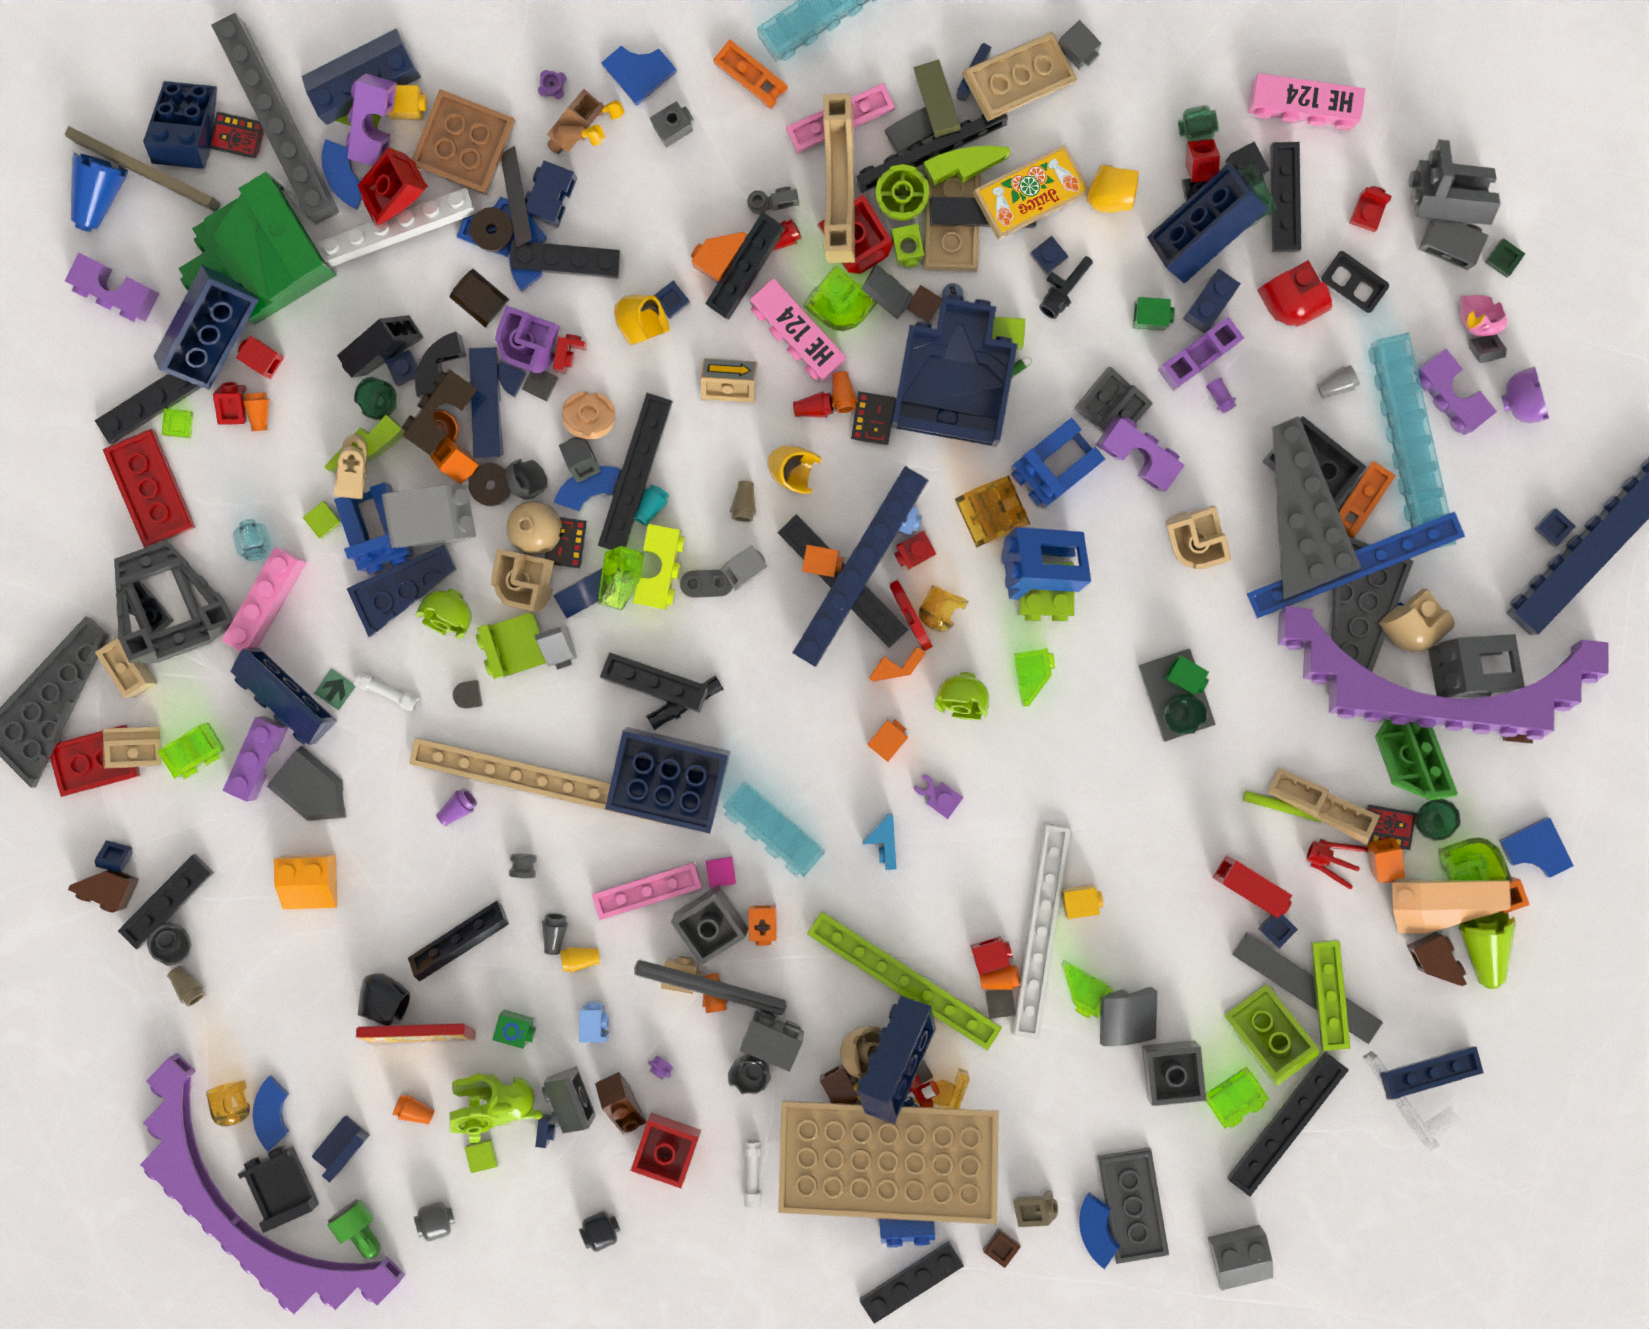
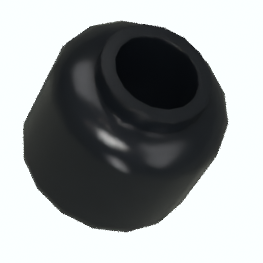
M605 1211L582 1221V1228L579 1229L586 1249L591 1248L595 1252L617 1242L616 1233L621 1231L615 1216L609 1217Z

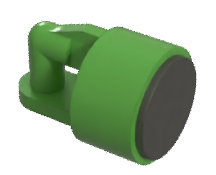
M354 1200L328 1220L327 1226L339 1244L350 1238L364 1258L372 1259L379 1254L380 1243L368 1227V1224L374 1218L362 1200Z

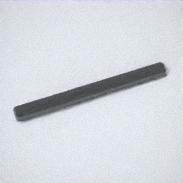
M638 960L634 967V974L636 976L778 1015H783L787 1005L784 999L643 960Z

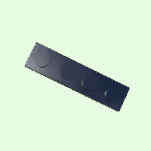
M1470 1046L1380 1072L1387 1100H1394L1484 1072L1477 1047Z

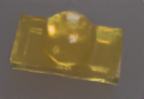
M959 1068L953 1084L947 1080L937 1081L936 1084L939 1087L940 1093L932 1098V1101L936 1105L945 1108H960L970 1080L968 1071Z

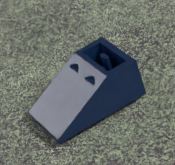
M163 82L143 140L152 164L205 169L211 151L209 144L214 125L217 97L216 86Z

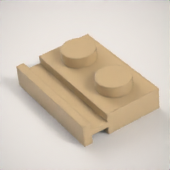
M160 727L102 729L104 768L161 766Z

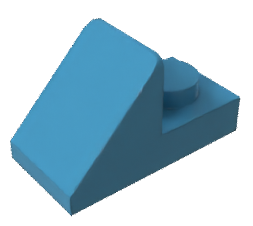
M893 813L887 814L862 841V844L884 843V847H879L880 864L885 863L886 870L896 869Z

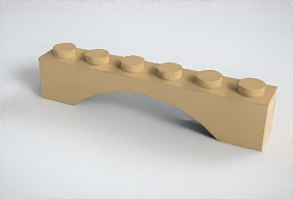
M851 93L823 95L826 153L824 252L828 263L855 262L854 107Z

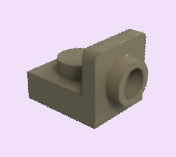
M1046 1191L1042 1196L1017 1197L1013 1201L1018 1227L1048 1226L1058 1214V1203L1053 1198L1052 1191Z

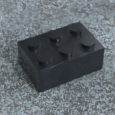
M1301 416L1302 425L1335 505H1337L1367 466L1308 419ZM1272 448L1262 462L1275 472Z

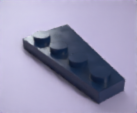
M442 545L346 589L368 637H372L457 570L447 546Z

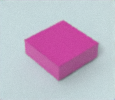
M732 856L705 861L709 888L717 885L736 884Z

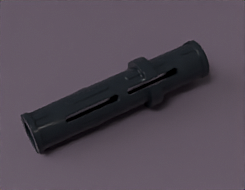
M716 675L702 683L709 687L705 700L724 690ZM666 702V705L646 715V717L649 719L648 721L653 729L656 730L674 718L676 720L679 719L681 714L689 709Z

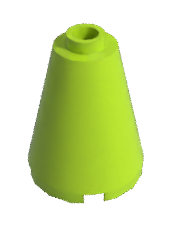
M1497 912L1458 924L1478 983L1488 989L1499 988L1501 984L1506 982L1516 925L1515 918L1512 917L1510 919L1509 913L1502 914Z

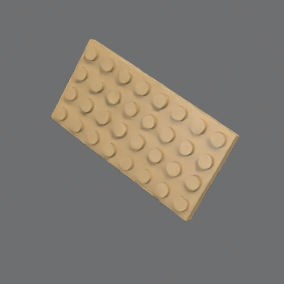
M782 1101L778 1213L997 1225L999 1110L902 1106L895 1124L864 1113L862 1104Z

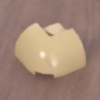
M1214 505L1190 513L1184 511L1165 521L1172 551L1176 559L1183 565L1194 569H1203L1231 561L1226 536L1222 533L1217 508Z
M497 549L491 585L494 586L501 603L532 612L541 611L547 605L553 588H549L554 561Z
M1422 588L1404 606L1397 605L1379 622V625L1400 650L1414 653L1425 651L1435 646L1454 628L1455 622L1450 611L1443 610L1428 589Z

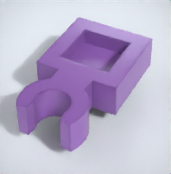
M923 774L922 778L928 782V787L922 790L915 785L914 790L920 795L930 796L926 804L948 819L963 797L942 781L938 787H935L933 780L928 775Z

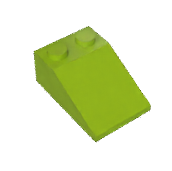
M1267 984L1224 1015L1256 1062L1276 1087L1319 1056L1318 1046Z

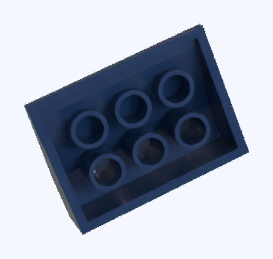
M626 727L622 731L605 809L710 834L731 751Z

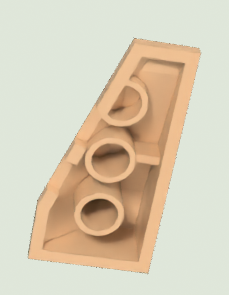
M1397 879L1392 883L1393 912L1398 933L1427 934L1511 908L1510 880Z

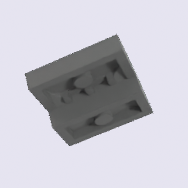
M1108 367L1074 408L1104 433L1113 418L1123 419L1128 417L1137 423L1153 402L1135 385H1130L1112 367Z
M1148 987L1129 994L1121 989L1101 996L1100 1044L1102 1046H1123L1156 1039L1157 990Z

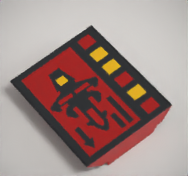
M216 112L209 148L255 159L260 152L264 134L263 128L257 120Z
M1368 805V811L1380 815L1369 842L1394 837L1402 849L1410 850L1416 813Z

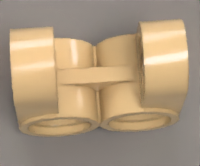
M349 435L343 442L336 471L334 496L363 499L367 475L366 460L368 447L366 440L360 435ZM352 442L358 443L359 448L351 446Z

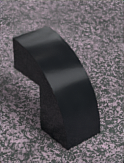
M458 332L447 334L438 339L423 355L418 365L415 379V390L418 398L421 399L425 393L430 395L436 387L433 382L439 373L443 371L442 362L467 357L462 336Z

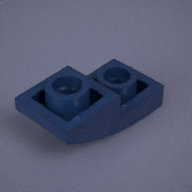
M601 568L553 596L565 617L569 618L617 590L605 569Z

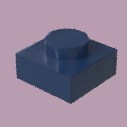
M1050 236L1030 253L1031 257L1046 275L1068 258L1066 252L1053 236Z
M674 280L653 295L660 301L669 319L690 304L689 299Z
M410 350L385 360L397 386L416 378L418 365Z
M1553 508L1534 529L1555 547L1576 526L1557 508Z
M106 840L94 860L95 867L122 873L133 854L132 847Z
M1282 914L1279 918L1271 915L1258 928L1279 949L1298 930Z
M543 1114L542 1118L538 1120L535 1147L546 1148L550 1140L554 1141L556 1126L552 1124V1115Z

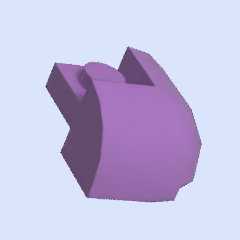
M506 306L495 336L502 359L511 365L534 373L545 371L555 357L551 350L560 326L527 312Z

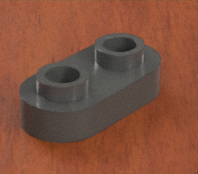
M721 570L689 571L680 580L682 592L692 598L722 597L728 595L733 589ZM723 578L725 585L722 588H717L715 585L716 579ZM691 579L698 581L697 588H689L688 583Z

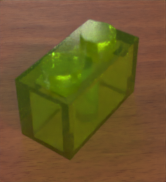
M1245 1067L1207 1092L1205 1102L1219 1123L1226 1129L1227 1127L1232 1128L1243 1121L1242 1117L1248 1113H1255L1261 1110L1266 1105L1265 1102L1269 1100V1097L1253 1073Z

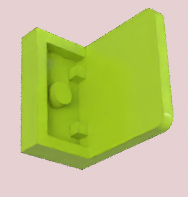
M526 613L493 625L487 624L477 628L479 633L476 635L477 644L480 650L484 649L487 657V660H484L485 668L488 675H493L494 679H501L546 664L534 636L541 632L533 613Z

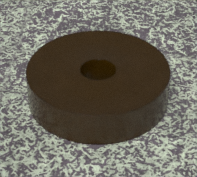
M484 208L478 211L471 220V237L477 246L484 251H502L511 244L514 237L512 220L499 208ZM490 226H496L497 230L494 234L488 233Z
M485 463L478 466L470 476L468 483L472 497L478 503L490 507L501 505L507 501L511 492L505 482L506 469L494 463ZM493 480L495 487L488 490L486 484L488 481Z

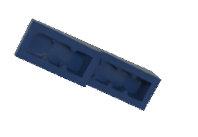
M497 347L469 348L470 384L478 389L471 398L473 458L501 457L504 455L499 402L501 401V392L498 376Z

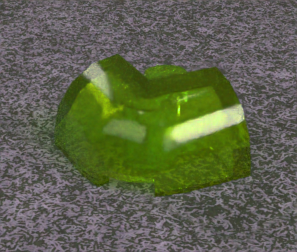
M834 265L822 282L809 294L803 307L830 329L846 331L856 328L862 323L876 306L877 302L861 290L862 285L860 283H856L842 269Z
M1479 837L1467 838L1438 849L1439 861L1442 870L1447 874L1448 880L1512 881L1503 854L1498 846L1487 839Z

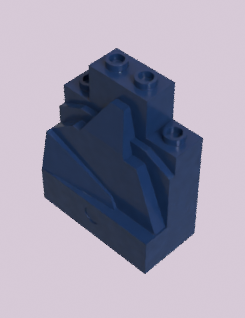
M950 294L948 298L942 297L937 329H932L931 324L916 322L915 325L909 326L891 428L994 447L998 445L1002 434L1018 344L1012 343L1011 338L996 336V340L991 339L996 306H991L990 301L975 299V303L964 301L963 296Z

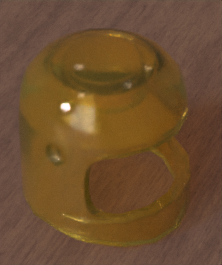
M932 585L919 608V618L927 627L935 631H948L954 626V623L950 621L954 610L957 608L965 609L969 601Z
M246 1080L223 1084L206 1091L210 1115L215 1124L223 1127L233 1126L243 1122L248 1117L250 1104L247 1103L244 1096V1090L247 1088ZM232 1096L239 1106L232 1107Z

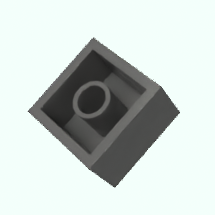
M719 885L676 911L671 920L672 925L701 966L746 938L748 931L747 925Z
M761 1010V1013L755 1011L742 1040L740 1051L790 1072L803 1043L804 1031H801V1026L794 1022L786 1020L783 1023L776 1020V1015L763 1010Z
M1195 1040L1142 1046L1147 1099L1152 1106L1206 1101L1201 1046Z

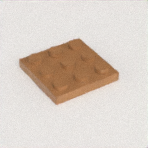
M439 89L412 160L420 170L487 195L516 120L513 117Z

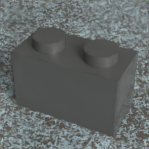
M1431 219L1418 250L1469 270L1477 264L1489 235L1483 233L1480 227L1472 224L1464 225L1457 221Z

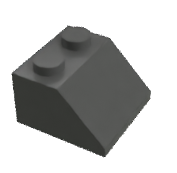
M577 1066L547 1077L543 1083L542 1093L546 1102H551L553 1107L552 1118L555 1126H560L562 1133L588 1129L596 1114Z
M1260 1225L1207 1237L1220 1290L1273 1278V1260L1266 1233Z

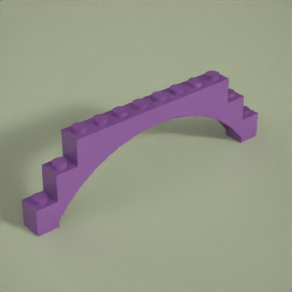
M1286 606L1279 613L1278 645H1285L1290 650L1304 648L1303 679H1311V682L1315 684H1327L1330 682L1328 713L1337 714V717L1344 719L1360 716L1364 717V720L1371 722L1387 719L1397 725L1413 722L1418 723V726L1424 728L1440 725L1446 726L1445 729L1451 731L1467 728L1473 729L1472 732L1477 734H1486L1493 731L1500 732V736L1514 737L1520 734L1527 735V739L1541 740L1544 739V736L1554 731V710L1570 711L1571 708L1582 702V682L1596 683L1599 679L1609 674V642L1580 640L1571 646V654L1554 671L1534 684L1513 692L1491 697H1439L1398 686L1377 676L1342 651L1324 632L1313 617V609Z
M178 1053L169 1057L146 1081L150 1085L151 1091L158 1097H163L165 1101L143 1122L148 1127L149 1134L162 1141L140 1164L144 1168L145 1174L150 1179L156 1180L163 1187L168 1197L176 1199L183 1206V1211L202 1225V1229L206 1234L214 1236L221 1243L222 1249L227 1254L233 1255L240 1262V1266L245 1272L252 1273L259 1280L260 1286L265 1291L271 1292L278 1299L283 1309L295 1314L317 1292L325 1305L332 1306L336 1310L357 1288L361 1290L362 1296L367 1301L373 1302L378 1306L405 1276V1273L387 1256L382 1261L339 1263L302 1255L260 1234L245 1222L227 1203L211 1180L195 1140L191 1120L190 1091L191 1077L196 1070Z

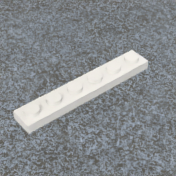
M465 187L403 210L398 215L377 226L370 222L321 240L317 244L327 266L333 267L474 215L476 211L468 188Z

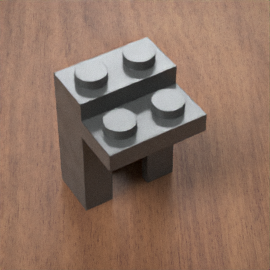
M1439 139L1435 150L1430 151L1428 161L1419 160L1416 170H1412L1410 173L1409 187H1412L1413 190L1411 205L1415 207L1416 217L1492 225L1501 204L1499 193L1489 192L1488 190L1490 184L1495 183L1497 179L1495 168L1453 164L1450 140Z
M1516 634L1461 637L1440 642L1439 645L1429 648L1436 696L1454 698L1463 695L1507 692L1525 687ZM1502 652L1509 653L1512 672L1483 674L1480 656L1501 655Z

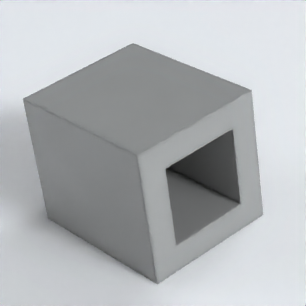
M751 545L727 561L720 570L736 591L760 575L767 568L761 552L755 550Z

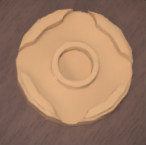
M587 391L571 395L564 402L562 422L566 430L575 437L586 440L598 439L613 429L615 407L610 399L600 393L587 394Z

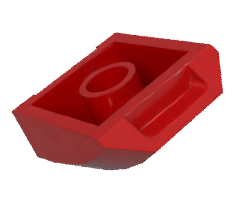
M388 147L357 187L366 210L374 225L377 226L406 209L423 193L428 185L422 178L416 163L403 152Z
M864 194L854 200L855 262L842 263L848 273H864L873 267L875 263L878 264L887 258L893 246L892 239ZM825 219L817 224L823 236Z

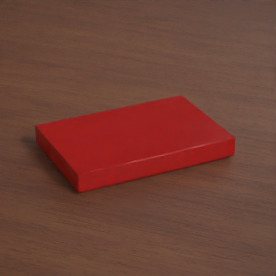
M122 725V726H118V727H114V728H128V727H127V725ZM102 731L58 742L50 757L60 797L140 776L138 767L104 768Z

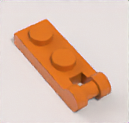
M730 39L713 59V63L758 98L769 109L775 106L777 103L775 100L780 94L783 95L788 89V86ZM766 82L772 86L768 93L762 89Z
M1375 461L1370 462L1338 510L1346 532L1351 538L1357 535L1396 476ZM1349 512L1356 516L1352 523L1345 519Z

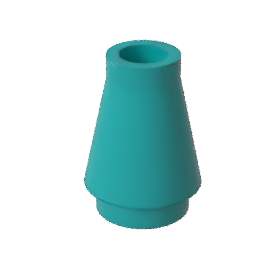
M655 485L645 489L634 519L642 525L648 526L651 520L668 504L669 494Z

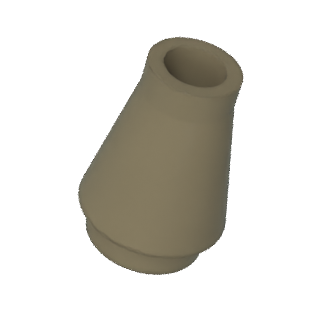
M738 481V487L730 508L733 520L741 522L753 521V516L756 515L753 482Z
M181 966L174 968L168 973L167 977L170 979L181 1003H185L187 1007H190L204 997V986L185 972Z

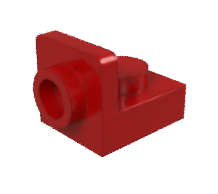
M1377 186L1366 187L1359 194L1349 224L1372 232L1377 231L1386 204L1390 202L1392 196L1386 194L1383 188Z
M566 334L565 338L558 337L553 370L555 372L567 374V368H572L574 352H570L571 348L587 350V344L585 341H581L582 337L573 334Z
M225 382L213 393L218 425L246 423L247 417L243 404L246 385H237L236 382Z
M924 531L895 546L897 552L894 553L901 567L906 565L908 570L936 555Z

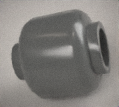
M442 1202L423 1206L418 1209L417 1216H414L418 1236H423L426 1241H432L449 1235L451 1232L450 1225L455 1223L451 1207L446 1209Z

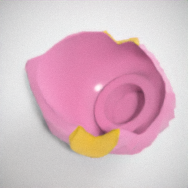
M1462 295L1460 297V318L1469 332L1476 336H1492L1506 328L1508 321L1502 303L1498 302L1494 305L1492 297L1484 295Z

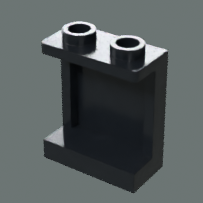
M283 1146L278 1147L267 1153L269 1157L261 1161L259 1157L253 1158L244 1163L245 1168L238 1173L239 1179L245 1177L262 1214L263 1220L259 1225L263 1233L310 1213L319 1205L293 1146L285 1150Z

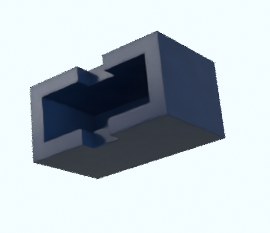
M544 160L542 166H538L533 176L535 184L532 192L528 191L525 196L527 215L558 228L566 207L562 206L564 197H571L577 181L575 173Z
M1218 269L1182 319L1205 334L1212 327L1241 283L1221 269Z

